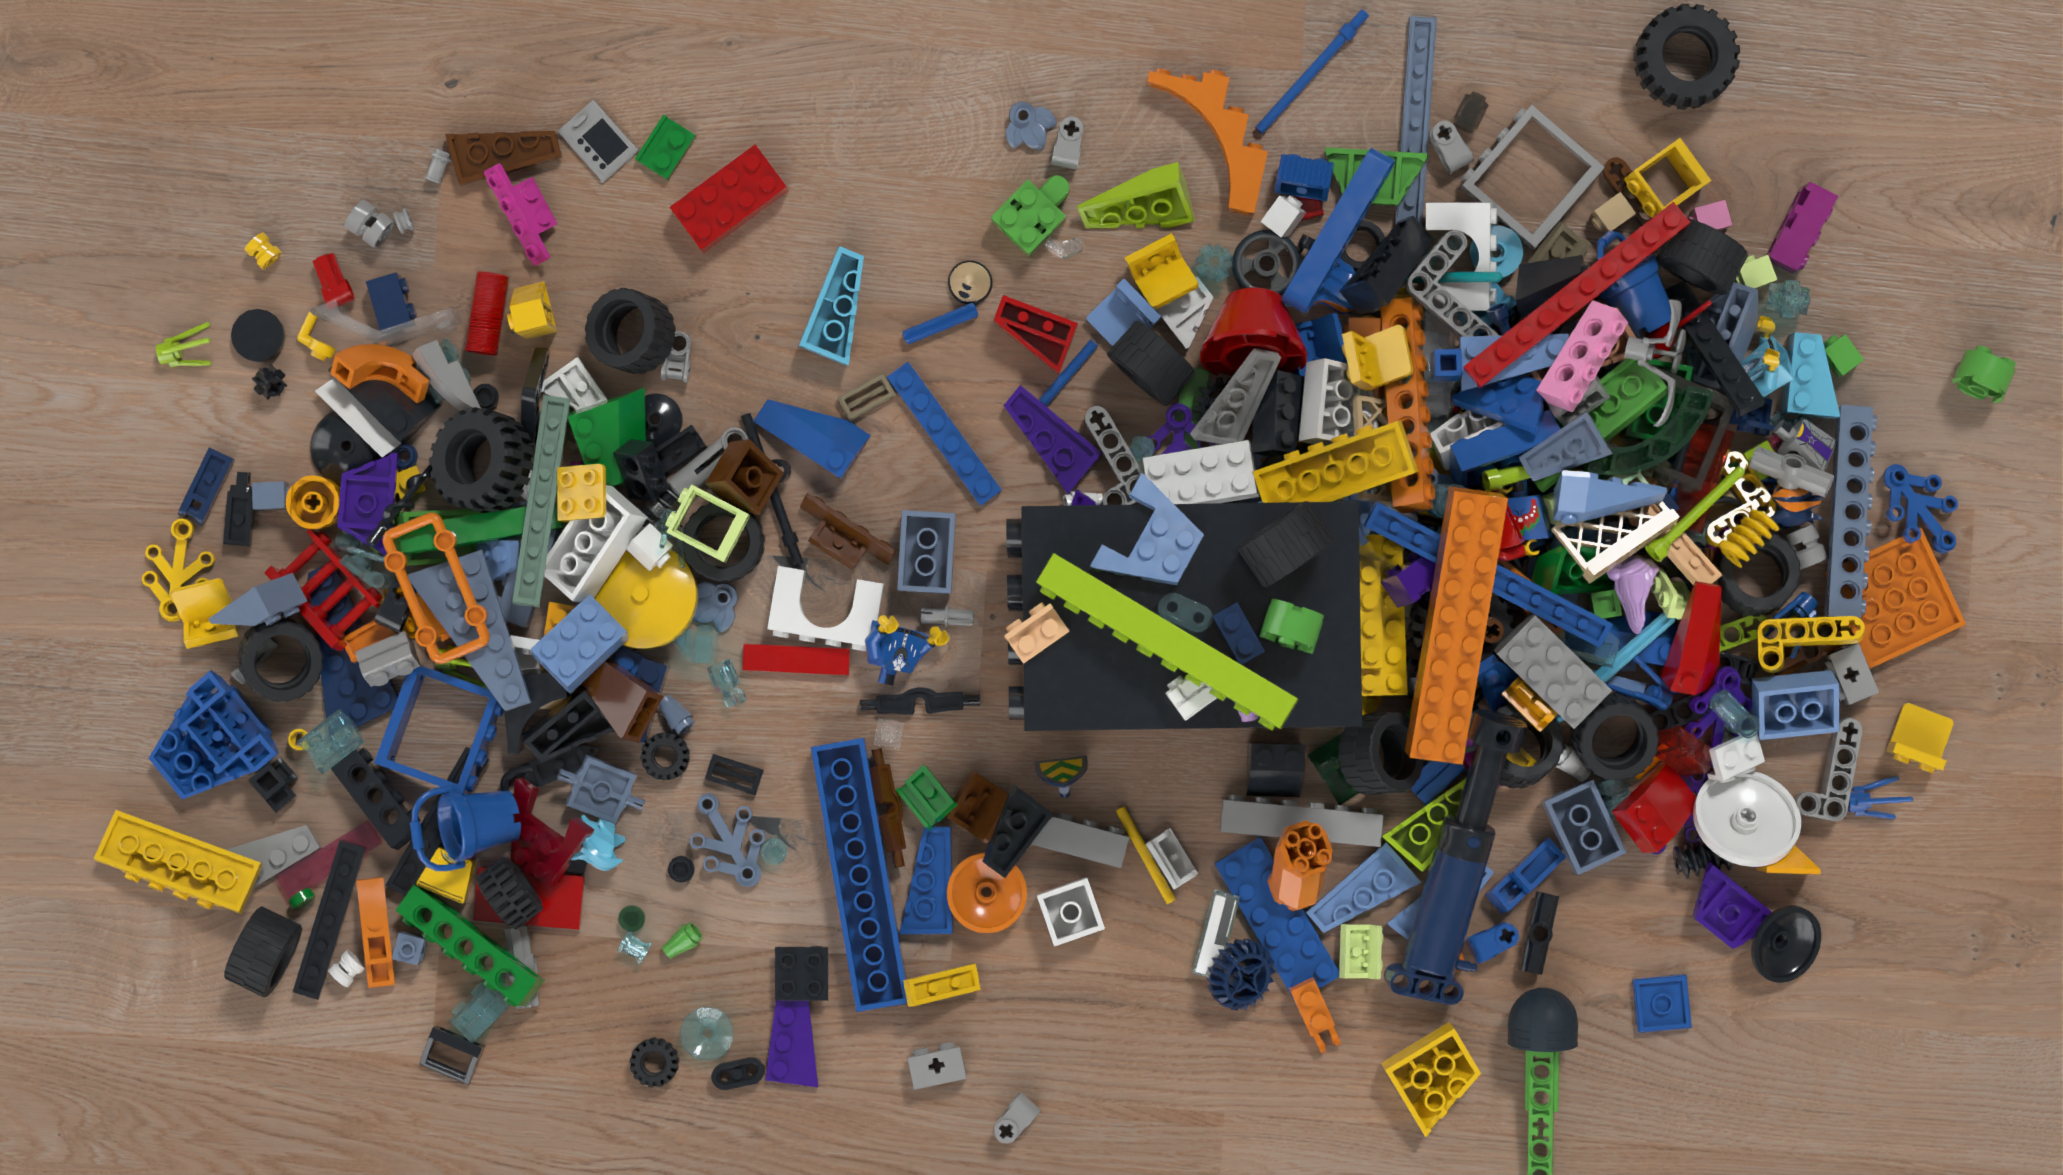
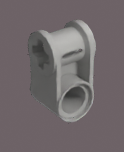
M1067 117L1061 122L1057 141H1055L1051 165L1077 170L1083 134V124L1078 118ZM1070 123L1075 124L1074 128L1078 130V132L1073 133V136H1068V131L1064 130V127H1068Z
M1441 121L1431 128L1429 132L1430 142L1449 174L1474 161L1470 149L1451 122ZM1440 130L1448 132L1445 138H1439L1437 134Z
M676 331L675 338L683 336L686 339L687 345L682 351H676L672 345L670 354L662 363L661 380H666L667 378L683 380V383L688 384L693 341L688 334ZM671 368H673V369H680V370H682V371H681V372L671 371L670 369H671Z
M1020 1092L994 1125L995 1137L1001 1143L1008 1144L1013 1142L1036 1118L1041 1109ZM1009 1124L1012 1125L1010 1128L1012 1134L1010 1136L1007 1134L1003 1137L1000 1136L1001 1129L999 1127L1001 1125L1005 1127Z

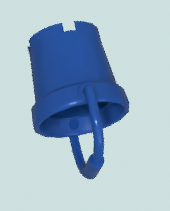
M1616 231L1605 233L1597 243L1598 260L1604 256V248L1612 241L1618 239L1622 242L1626 238ZM1651 254L1598 296V298L1604 299L1608 306L1619 309L1623 317L1628 321V325L1636 338L1640 337L1639 330L1642 329L1643 332L1648 331L1649 333L1671 320L1670 299L1658 270L1660 266L1655 254Z
M453 785L438 787L424 792L416 800L412 809V819L409 822L413 849H416L421 862L427 868L434 871H452L464 868L466 866L465 860L473 857L474 853L519 839L521 822L514 823V814L519 813L515 798L509 790L462 795L454 790ZM437 794H442L437 808L441 840L449 857L457 862L448 865H437L430 862L425 856L421 823L418 821V812L421 805L429 797Z

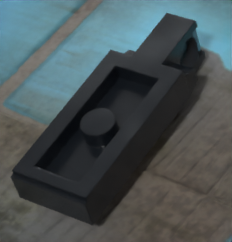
M237 472L236 485H230V491H227L223 544L252 546L255 510H253L252 486H250L251 473Z

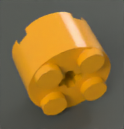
M315 475L305 476L288 490L286 495L287 512L301 527L312 530L328 529L338 523L341 488L327 478ZM317 498V500H320V505L316 506L315 509L314 506H311V501Z

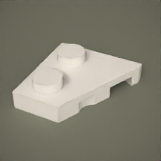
M1198 276L1196 277L1199 284L1197 289L1156 309V312L1186 350L1190 347L1214 298Z
M579 357L545 379L541 389L542 392L550 396L570 398V407L575 410L608 400Z

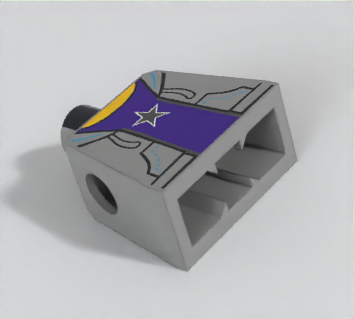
M1802 419L1793 427L1785 420H1781L1773 429V432L1783 440L1778 454L1783 456L1787 454L1799 455L1806 460V465L1825 472L1837 441L1808 420Z

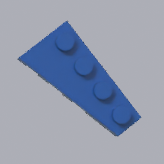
M952 826L933 827L931 830L924 827L899 934H953V914L947 900V885L952 874Z

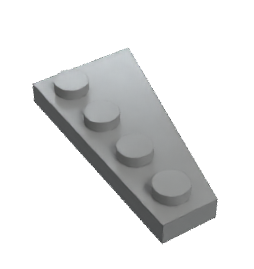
M304 825L226 850L263 864L253 887L254 889L322 847L309 825Z

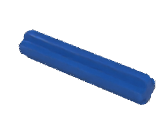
M970 303L906 329L902 332V335L907 344L914 343L977 317V308L974 303Z

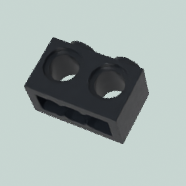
M630 439L613 452L631 499L653 502L670 488L653 442Z

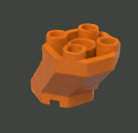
M1306 820L1285 827L1275 849L1273 871L1269 875L1267 882L1274 901L1280 905L1288 906V909L1291 911L1316 904L1324 885L1326 867L1332 860L1333 850L1326 831L1319 824Z

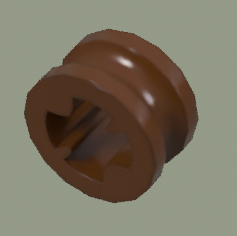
M1488 617L1487 620L1488 626L1497 625L1494 627L1497 632L1495 634L1490 633L1484 638L1489 643L1499 641L1504 634L1503 625L1494 617Z

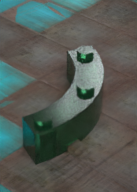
M1689 385L1680 391L1678 402L1670 418L1655 435L1633 446L1610 448L1613 454L1583 464L1582 472L1598 474V479L1610 480L1612 477L1626 478L1648 471L1666 461L1683 448L1698 430L1710 408L1714 391Z

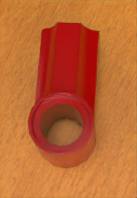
M335 253L322 255L312 261L323 287L321 292L329 310L355 300L353 290L348 280L343 276Z

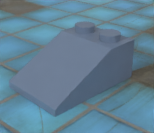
M293 573L255 586L210 617L209 621L211 624L256 626L265 622L268 626L279 621L282 615L285 618H289L299 613L298 607L306 603L307 599Z

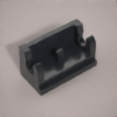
M690 425L655 448L665 476L667 477L697 457L707 448V445L695 427Z

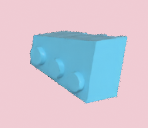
M1798 332L1788 335L1787 351L1790 355L1794 379L1784 384L1781 414L1824 419L1840 418L1822 335Z

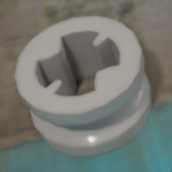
M406 207L402 208L400 213L397 211L393 212L395 222L401 234H405L407 229L415 230Z

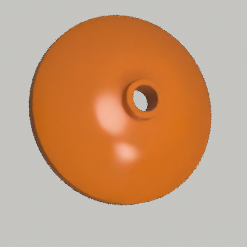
M978 853L964 859L952 872L947 885V900L952 914L963 926L975 932L994 933L1008 928L1019 918L1026 904L1027 886L1022 872L1016 865L1004 878L982 862L985 853ZM984 887L991 888V894L987 897L981 894V890Z

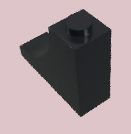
M546 669L521 670L532 703L508 711L504 710L508 754H519L524 749L523 734L535 711L552 701L567 699L572 694Z

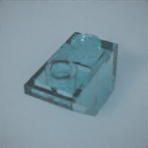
M698 625L697 630L686 629L683 634L672 642L688 662L718 663L720 632H713L714 626Z

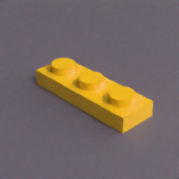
M968 964L903 980L908 1007L981 990L976 964Z

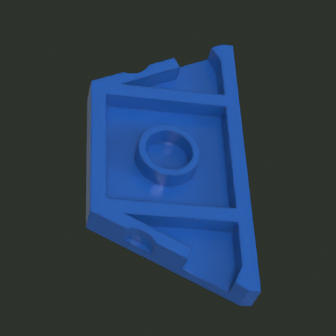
M1520 375L1484 385L1481 389L1475 387L1466 391H1460L1451 398L1453 404L1457 407L1537 435L1540 432L1539 419L1540 415H1543V401L1545 400L1537 392V388L1542 382L1540 380Z

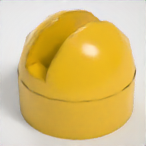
M294 729L290 732L288 743L293 749L303 750L309 745L310 737L305 730ZM297 732L302 733L300 746L295 745Z

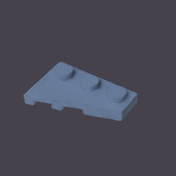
M1585 412L1520 456L1519 459L1530 478L1536 481L1613 453L1591 416Z

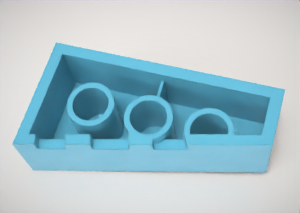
M841 246L837 247L798 347L842 365L849 366L863 268V255Z

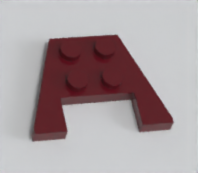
M524 778L515 779L514 798L519 813L514 814V823L521 822V832L519 839L511 844V861L546 887L555 886L571 864V858L575 853L580 852L583 848V842L586 838L591 837L594 829L578 817L570 819L565 837H563L532 814L539 789Z

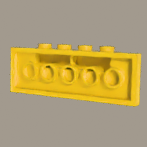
M1401 420L1376 429H1372L1371 425L1356 430V436L1348 438L1347 433L1331 438L1333 444L1324 446L1323 442L1308 446L1309 452L1300 455L1299 450L1283 455L1284 461L1253 471L1263 503L1332 502L1419 472Z
M1367 535L1366 538L1369 542L1361 547L1359 542L1362 696L1407 695L1404 606L1396 607L1381 584V580L1387 576L1385 571L1396 564H1399L1400 567L1403 565L1402 545L1382 535Z
M115 810L93 858L100 863L121 870L125 873L124 878L139 883L140 879L149 882L148 886L157 891L163 892L164 888L173 890L172 895L179 899L187 901L188 897L197 899L196 904L211 910L214 905L242 914L263 867L261 862Z

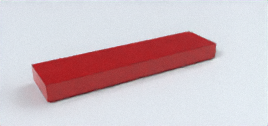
M759 644L743 645L742 670L849 675L850 649Z

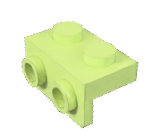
M1659 568L1650 590L1655 595L1659 606L1663 609L1667 618L1681 620L1691 593L1684 581H1670L1664 569Z
M1341 924L1339 978H1381L1383 968L1381 951L1384 940L1382 926Z

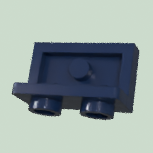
M1764 398V406L1742 416L1738 414L1729 401L1726 424L1736 425L1737 431L1769 436L1770 431L1773 432L1775 425L1769 424L1773 400Z

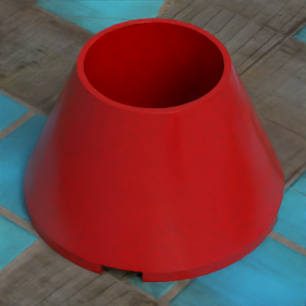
M1244 288L1230 293L1226 297L1200 349V362L1203 367L1216 376L1221 372L1231 375L1232 378L1252 350L1258 348L1278 352L1281 359L1276 370L1292 374L1299 367L1302 370L1307 363V350L1286 304L1282 301L1283 297L1275 291L1264 288Z

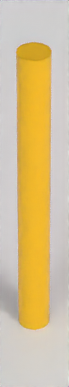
M1126 807L1116 810V813L1166 904L1175 901V896Z

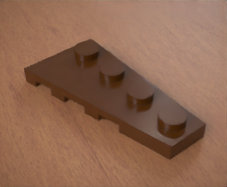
M555 131L445 134L460 186L487 179L484 171L499 163L505 172L509 173L563 158Z

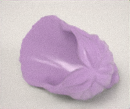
M1631 555L1607 572L1608 577L1615 581L1616 594L1624 608L1630 629L1635 634L1641 633L1644 627L1645 602L1656 573L1659 571L1658 566L1653 560L1640 555Z

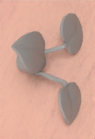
M1669 300L1671 322L1667 335L1664 338L1654 339L1645 337L1644 339H1638L1629 336L1624 358L1637 360L1639 366H1644L1668 382V401L1661 418L1653 425L1656 427L1664 424L1670 416L1674 404L1676 380L1646 361H1652L1654 354L1674 357L1671 373H1677L1682 359L1681 353L1685 346L1686 330H1681L1678 341L1673 344L1675 352L1655 349L1656 345L1652 344L1666 343V346L1670 347L1681 317L1682 305L1678 300Z

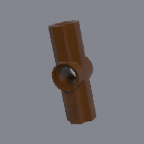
M1836 624L1838 630L1837 637H1842L1841 631H1846L1841 630V624ZM1828 627L1818 632L1821 637H1829L1833 629ZM1846 644L1814 645L1815 653L1811 658H1807L1804 655V646H1800L1795 658H1791L1790 654L1794 647L1791 646L1784 650L1783 668L1774 674L1776 676L1788 675L1811 662L1818 661L1821 657ZM1776 654L1768 658L1770 666L1776 665L1779 661V657Z

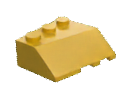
M1450 1022L1381 1062L1382 1067L1425 1137L1432 1131L1431 1129L1439 1119H1442L1447 1114V1110L1458 1098H1461L1481 1074Z

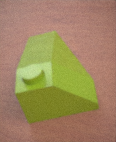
M1179 162L1153 168L1077 205L1085 228H1118L1120 225H1135L1136 228H1144L1145 225H1160V228H1171L1195 221L1187 183Z

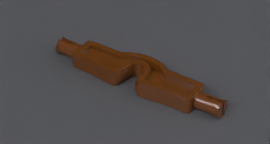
M882 748L871 750L874 767H871L870 771L875 802L886 804L888 807V812L879 817V823L886 851L892 852L894 868L903 867L906 865L902 849H906V842L902 827V802L894 787L890 764H885Z

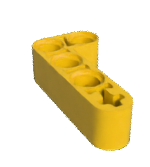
M1856 616L1765 620L1758 627L1760 665L1767 673L1779 672L1784 666V647L1859 643L1865 636L1864 623ZM1836 624H1841V630L1850 629L1851 624H1855L1856 629L1860 630L1856 631L1854 636H1850L1849 631H1841L1842 637H1837L1838 630ZM1829 625L1832 627L1833 632L1829 637H1821L1817 633L1819 627ZM1795 626H1801L1806 630L1801 638L1792 637L1790 631ZM1766 628H1776L1778 635L1771 640L1764 638L1763 632ZM1768 654L1778 655L1779 661L1776 665L1768 666L1764 663V658Z

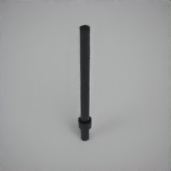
M751 413L742 415L741 419L749 439L765 454ZM776 486L770 496V500L783 534L781 537L783 545L788 548L793 565L797 566L804 563L797 545L799 539L796 532H793Z

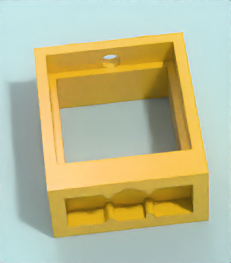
M1681 138L1624 178L1629 191L1636 195L1643 205L1645 213L1652 218L1672 202L1679 205L1712 181ZM1667 157L1689 189L1666 206H1663L1641 174Z

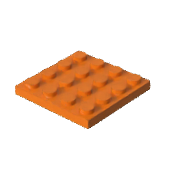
M1919 528L1921 530L1919 540L1908 543L1903 539V536H1900L1870 550L1868 562H1864V573L1868 574L1867 588L1862 591V599H1866L1865 615H1861V620L1865 626V636L1859 642L1869 669L1966 625L1922 528ZM1909 532V535L1914 538V532ZM1850 560L1842 563V568L1846 572H1854V564ZM1824 571L1823 574H1824V577H1825V579H1826V578H1827V571ZM1847 586L1841 587L1840 593L1842 597L1852 599V590ZM1851 624L1849 630L1851 635L1854 636L1856 631L1860 629H1856L1855 624Z

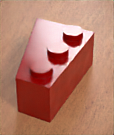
M1005 295L1002 296L994 317V323L1056 374H1060L1078 326L1077 322Z

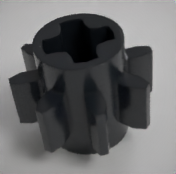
M272 364L268 368H259L255 377H252V380L257 384L253 389L258 395H263L267 400L271 397L281 396L280 394L283 392L284 387H287V384L282 380L286 375L280 369L277 370Z

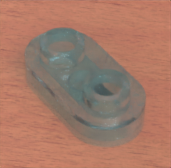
M1166 594L1158 603V612L1163 619L1191 631H1205L1212 623V613L1207 606L1179 594ZM1169 602L1177 604L1178 609L1176 612L1171 613L1167 610ZM1195 613L1203 614L1204 620L1202 623L1194 622L1193 615Z

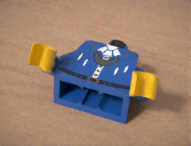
M882 615L878 618V621L872 620L871 631L865 638L868 663L881 666L878 682L893 686L897 671L913 672L915 665L926 653L935 647V644L943 646L949 641L947 632L945 630L941 632L939 627H932L929 637L926 633L899 627V623L894 616H890L888 619L885 615Z

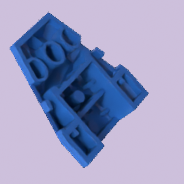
M211 670L189 688L186 693L187 698L181 708L176 710L174 720L162 734L149 756V760L179 797L185 799L258 771L278 755L279 752L276 743L271 738V729L239 689L234 685L229 686L221 676Z

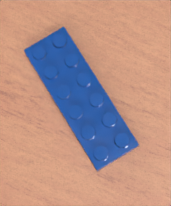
M1261 837L1214 863L1261 945L1269 951L1270 957L1274 961L1273 965L1290 994V987L1312 977L1315 979L1318 988L1339 977V970L1304 910L1291 911L1288 909V906L1280 905L1274 901L1267 882L1269 875L1273 871L1274 859Z

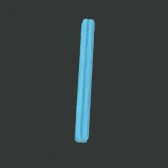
M1664 612L1660 614L1641 633L1600 667L1595 674L1606 683L1675 622V618H1667ZM1559 714L1555 717L1558 724L1564 720Z

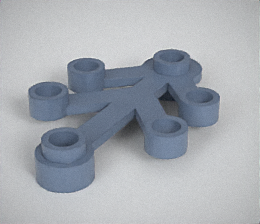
M711 793L703 794L698 799L697 807L701 813L709 816L723 841L705 837L702 833H695L690 837L691 846L695 849L703 847L730 854L736 864L719 861L716 856H708L703 861L704 869L708 872L720 871L735 875L740 885L745 887L754 886L759 882L762 874L761 868L757 864L761 844L766 839L765 832L761 829H755L750 833L751 846L747 858H745L741 851L747 823L753 815L751 808L741 806L737 809V823L732 835L718 811V798ZM705 799L712 801L713 806L711 809L703 807ZM741 809L749 811L747 819L740 817L739 812ZM755 832L762 834L763 838L760 842L753 840ZM695 836L702 837V845L697 846L694 844L693 839ZM714 859L716 867L714 869L708 868L707 860ZM746 868L751 869L753 872V876L749 879L743 876V871Z

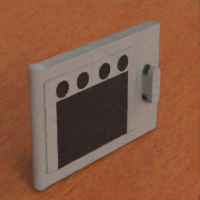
M594 100L558 130L559 134L599 177L601 183H604L639 152V149L630 142Z

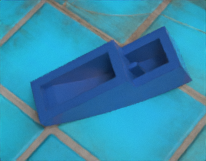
M1548 837L1509 870L1484 895L1501 914L1510 911L1527 893H1530L1566 856Z

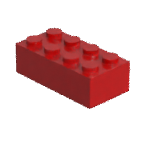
M755 144L671 205L670 209L704 254L789 190Z

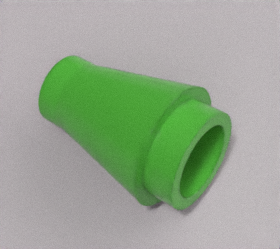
M694 923L682 924L668 942L662 946V949L672 959L676 955L698 946L703 936Z

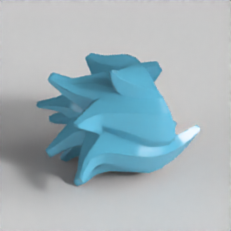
M582 815V821L592 827L594 833L591 837L585 839L583 848L579 853H575L571 860H584L599 871H609L623 862V859L616 858L614 848L622 844L626 837L615 833L616 826L613 823L601 818L597 823L590 821L585 815Z

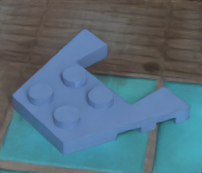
M1141 473L1129 498L1154 510L1150 520L1128 558L1101 545L1090 565V569L1097 572L1106 571L1114 573V575H1129L1140 577L1143 580L1178 585L1204 534L1146 475Z

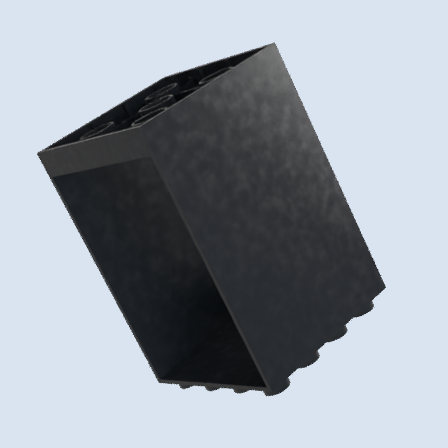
M1359 501L1309 502L1332 535L1333 542L1309 561L1268 587L1262 586L1238 551V547L1266 525L1302 502L1174 504L1204 536L1178 585H1173L1151 611L1236 661L1211 616L1238 602L1265 650L1264 653L1242 664V666L1298 698L1297 704L1283 727L1362 726ZM1142 504L1021 506V519H1006L1008 558H1022V574L1007 575V608L1009 612L1023 611L1024 622L1031 617L1029 611L1042 602L1045 607L1051 604L1069 630L1067 634L1024 664L1008 642V664L1024 665V686H1009V720H1024V731L1266 728L1258 723L1259 716L1256 720L1242 722L1238 710L1234 708V701L1227 697L1224 702L1218 698L1185 721L1165 693L1170 690L1167 686L1170 682L1180 675L1185 679L1187 673L1178 668L1175 672L1160 664L1163 660L1155 654L1151 658L1136 650L1138 644L1129 639L1127 643H1124L1112 635L1113 632L1105 625L1101 629L1089 622L1088 618L1090 615L1081 610L1076 614L1064 607L1063 605L1066 601L1058 596L1052 600L1039 592L1041 586L1036 581L1053 553L1117 590L1122 576L1106 571H1093L1090 569V565L1101 545L1128 558L1154 510ZM1272 599L1294 604V606L1304 607L1324 615L1323 625L1313 654L1298 650V645H1295L1294 649L1278 645L1277 638L1273 642L1259 637Z

